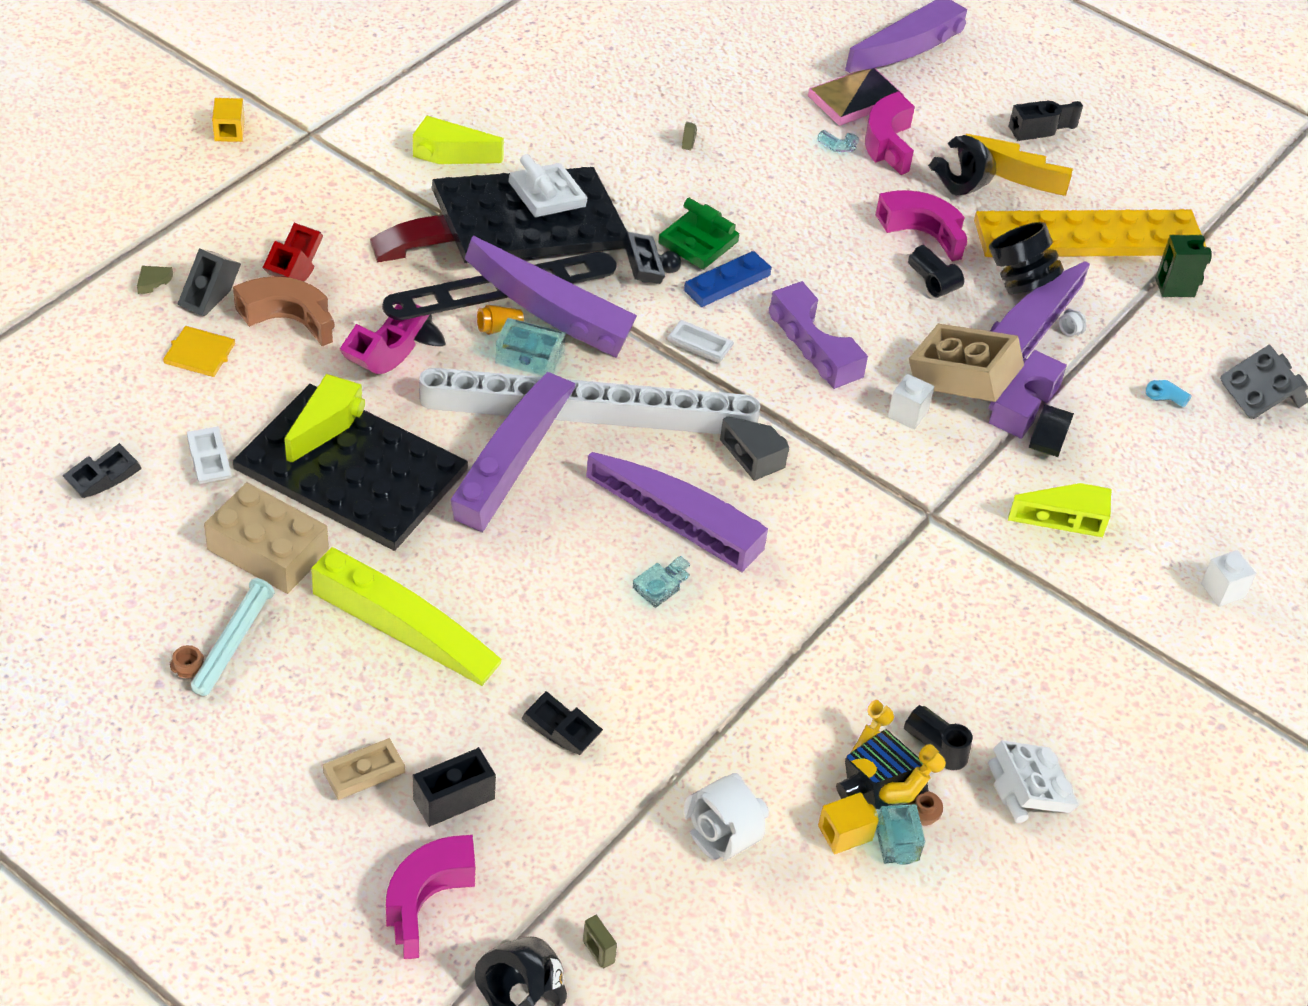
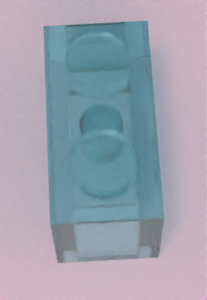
M507 318L496 340L495 364L544 376L547 372L556 374L565 355L566 333Z

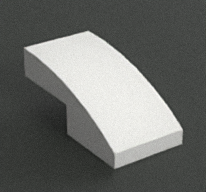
M219 426L188 431L187 440L198 483L203 484L232 478Z

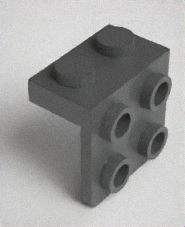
M1270 344L1223 373L1220 377L1222 384L1251 419L1257 418L1288 397L1293 400L1298 408L1308 403V397L1305 392L1308 389V385L1300 374L1294 375L1290 370L1292 366L1283 353L1278 355Z

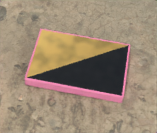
M876 68L856 71L809 88L808 97L833 121L841 126L868 116L873 106L880 99L898 91L903 96L904 94Z

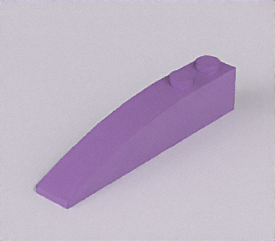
M952 0L932 1L851 47L845 71L851 73L893 64L919 55L946 42L949 38L963 31L966 25L965 17L968 9Z
M475 236L470 241L465 260L510 299L560 331L617 358L637 315Z
M1084 261L1063 271L1053 281L1034 289L1017 303L1001 322L996 321L990 331L1017 335L1022 357L1026 359L1082 288L1090 263Z
M547 372L515 406L482 450L451 498L455 521L483 533L576 387L574 382Z
M591 452L588 455L587 478L740 572H743L765 550L768 528L759 521L740 512L731 504L725 503L706 491L658 470Z

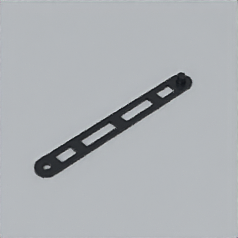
M593 252L535 264V266L545 271L550 270L553 275L575 284L611 276L617 268V263L608 253ZM584 263L589 272L570 276L565 267ZM481 275L390 294L384 298L382 309L391 319L406 320L509 297L495 287L497 290L495 292L453 300L449 291L490 283ZM434 295L438 304L417 308L413 299ZM399 304L402 306V309H395L393 305Z

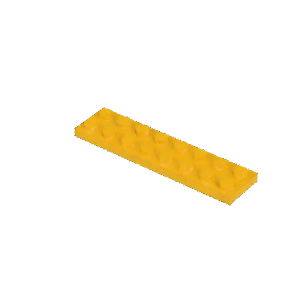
M1192 209L976 211L974 217L985 257H993L989 249V245L993 240L1012 229L1034 222L1046 223L1053 240L1052 245L1048 249L1056 250L1059 257L1163 256L1169 235H1202Z

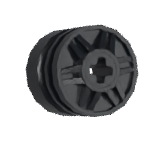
M1034 222L1017 227L1002 234L990 243L989 249L996 266H1006L1000 272L1002 280L1006 281L1004 285L1008 293L1019 294L1034 290L1053 281L1064 271L1061 261L1057 260L1059 257L1057 251L1048 249L1052 245L1053 240L1045 222Z

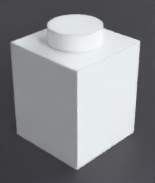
M907 373L893 391L888 418L915 430L929 411L935 386Z
M1235 550L1210 560L1201 585L1218 607L1246 598L1257 573L1242 554Z

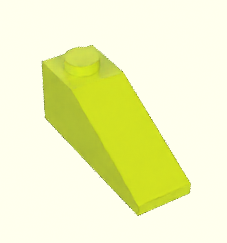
M426 115L413 133V157L436 164L502 163L504 159V138Z
M329 374L324 376L285 437L286 461L294 462L350 428L354 419L360 417L364 411L365 399L362 398V384Z
M1077 483L1015 494L1008 520L1103 538L1111 514L1112 489Z

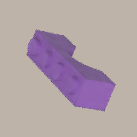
M803 281L772 291L769 306L770 317L780 325L788 339L797 345L802 351L803 356L814 365L819 375L833 389L864 378L868 355L852 337L832 336L822 332L813 324L818 298Z

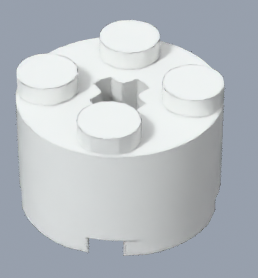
M732 773L689 795L684 802L685 820L691 817L694 829L689 832L701 851L713 860L721 857L723 861H727L761 841L765 835V818L769 816L768 807L761 798L755 797L738 773Z

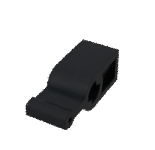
M1054 101L1013 105L1008 127L1017 141L1050 137L1056 134L1057 129H1075L1078 126L1083 105L1080 101H1073L1070 104L1059 105Z

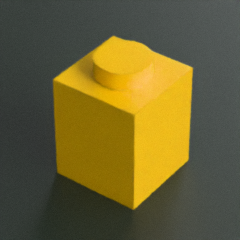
M214 98L212 116L214 141L243 142L245 125L243 98Z
M860 792L823 805L818 827L835 855L873 841L879 818L875 807L872 804H868Z

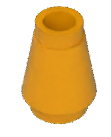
M485 305L484 308H479L477 312L478 329L480 332H486L488 335L522 327L524 323L521 309Z

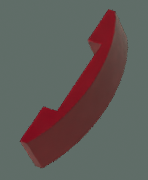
M436 215L413 219L390 227L372 237L370 244L378 263L406 258V249L455 240L444 216Z

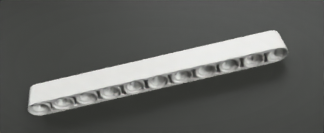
M428 368L422 371L419 376V399L423 407L431 410L508 416L542 377ZM566 379L574 382L576 387L555 418L558 421L721 434L723 418L728 416L758 423L761 406L757 398L745 394Z

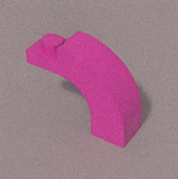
M898 91L880 99L871 109L865 135V146L875 163L885 160L900 175H903L910 171L914 150L896 133L911 128L915 106Z
M897 190L879 194L875 215L886 233L906 229L923 231L933 236L940 243L952 262L962 260L964 249L967 246V236L962 230L965 217L952 204L934 195L912 190Z
M397 304L395 309L400 310L402 306ZM429 315L406 320H394L388 317L381 328L375 333L356 324L339 349L347 360L375 374L387 373L402 363L414 349L416 343L413 339Z
M473 835L451 836L429 842L406 857L394 872L386 894V927L394 926L395 945L403 944L404 959L419 958L418 913L424 902L442 890L475 887L476 866Z

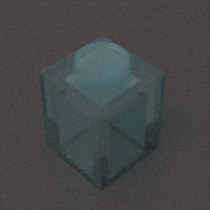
M917 805L882 806L878 815L879 823L877 824L876 832L883 863L907 865L920 861L926 841Z

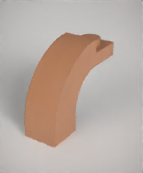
M263 277L233 286L235 309L249 327L272 318H290L305 325L321 346L333 342L332 329H334L335 324L331 314L328 312V297L313 285L287 277Z

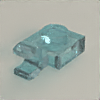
M682 556L677 557L665 568L656 563L633 580V589L654 608H657L680 591V583H683L690 576L685 570L690 567V563Z

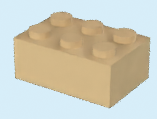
M940 323L935 326L909 357L912 375L935 386L934 391L993 402L997 401L1024 366L1017 335Z
M248 482L204 523L207 550L259 579L268 582L286 594L311 571V568L329 550L327 525Z

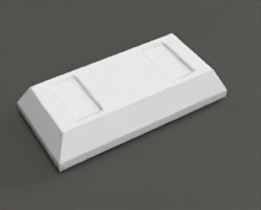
M682 319L667 337L671 344L716 363H720L734 345V341Z

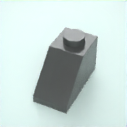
M199 248L177 305L199 315L206 316L231 291L241 263L219 253Z
M729 416L723 418L720 441L754 481L786 468L789 445L787 440L780 436L772 426Z

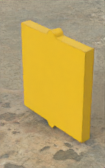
M185 326L177 339L171 341L172 346L163 358L164 364L215 377L223 362L228 361V355L235 345V339Z

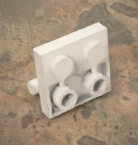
M524 154L521 156L520 162L525 170L510 172L508 182L534 217L586 207L587 196L561 162L541 166L536 164L529 154Z
M1001 740L993 748L996 757L990 759L988 765L996 780L994 786L1002 803L1008 805L1016 823L1025 822L1029 818L1025 808L1071 813L1079 806L1073 793V787L1066 779L1058 763V757L1050 747Z

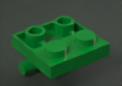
M689 197L683 205L689 211L659 234L658 243L704 270L739 242L740 233L735 231L736 224L722 217L721 212L707 204L702 205Z

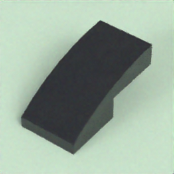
M1045 404L1028 448L1059 457L1074 413Z
M118 443L96 461L88 456L62 476L82 498H86L116 486L142 468L138 461Z
M545 691L522 717L524 722L541 735L578 755H581L603 731L600 726L576 707L571 712L548 691Z

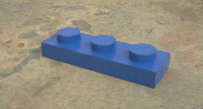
M751 251L686 281L684 291L702 308L769 277L772 267L755 251Z

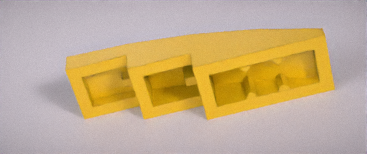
M966 133L967 136L982 142L991 152L996 162L995 175L1037 190L1066 196L1073 168L1046 163V156L1019 151L1020 144Z

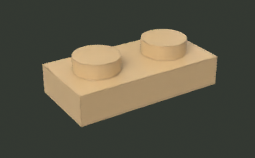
M388 738L323 764V773L337 799L340 800L404 774L405 764L391 739Z

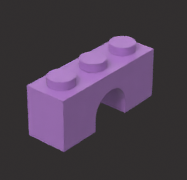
M1035 349L1028 359L1023 358V368L997 401H991L989 405V410L992 411L989 424L1020 439L1024 437L1034 423L1041 400L1048 403L1061 386L1067 364Z

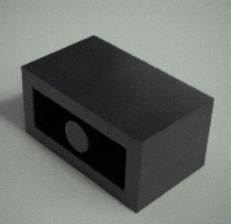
M478 747L413 774V800L428 827H431L494 800L496 774Z

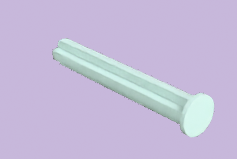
M253 578L249 582V591L191 682L192 691L195 694L207 696L266 600L274 596L275 590L268 582L259 578Z

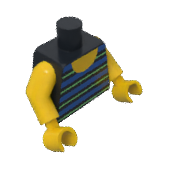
M874 700L867 709L868 715L873 720L870 725L866 724L850 754L846 756L847 779L837 783L836 789L841 799L861 792L868 804H872L875 809L880 810L893 804L910 803L918 795L928 792V781L931 779L929 774L931 771L934 773L942 771L945 768L946 762L944 757L931 744L925 745L920 750L918 757L887 729L880 731L881 726H887L893 721L894 714L887 705L883 708V704L879 700Z

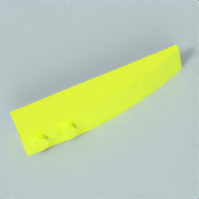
M331 547L311 568L314 595L473 682L483 686L501 664L502 659L438 608L390 577L340 550Z

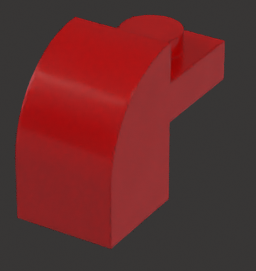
M294 222L284 244L274 241L262 268L274 277H287L305 282L315 267L312 264V260L322 241L323 234L320 231Z

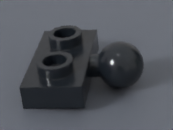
M627 231L623 238V243L635 280L661 284L665 278L664 272L675 273L680 269L681 258L677 253L667 251L659 255L653 236Z

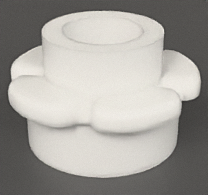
M1069 308L1060 317L1059 327L1066 336H1079L1080 333L1083 334L1086 331V318L1079 310L1074 311V309Z

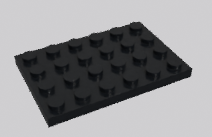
M594 167L566 169L587 196L586 207L534 217L508 182L510 173L432 179V191L464 263H468L465 260V256L473 236L518 258L625 249L623 238L627 230Z
M309 384L233 460V468L396 551L468 470V461L365 410L360 417L354 419L347 430L294 462L286 461L285 437L317 389V386Z

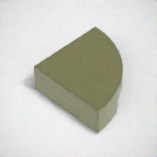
M686 121L682 149H693L697 135V125L695 123Z
M142 265L137 283L138 294L154 292V288L164 283L167 285L173 277L172 267Z

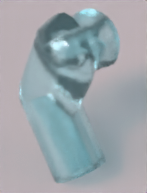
M822 130L818 134L817 141L833 152H853L857 149L856 145L859 143V137L853 133H847L845 139H839L828 131Z

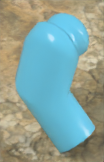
M1168 380L1150 381L1145 391L1146 395L1152 400H1172L1183 408L1188 404L1192 396Z

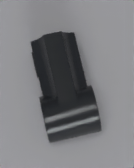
M924 244L916 247L914 252L909 255L908 264L925 279L926 288L933 297L939 298L963 287L964 275L959 266L956 264L946 265Z
M918 705L905 721L904 730L923 744L933 745L939 751V754L944 757L946 769L960 770L964 768L968 763L973 740L971 731L962 724H949L926 706Z

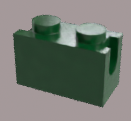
M1169 235L1155 277L1162 297L1196 296L1199 286L1203 284L1206 266L1210 264L1212 259L1211 248L1204 247L1205 238L1203 235Z

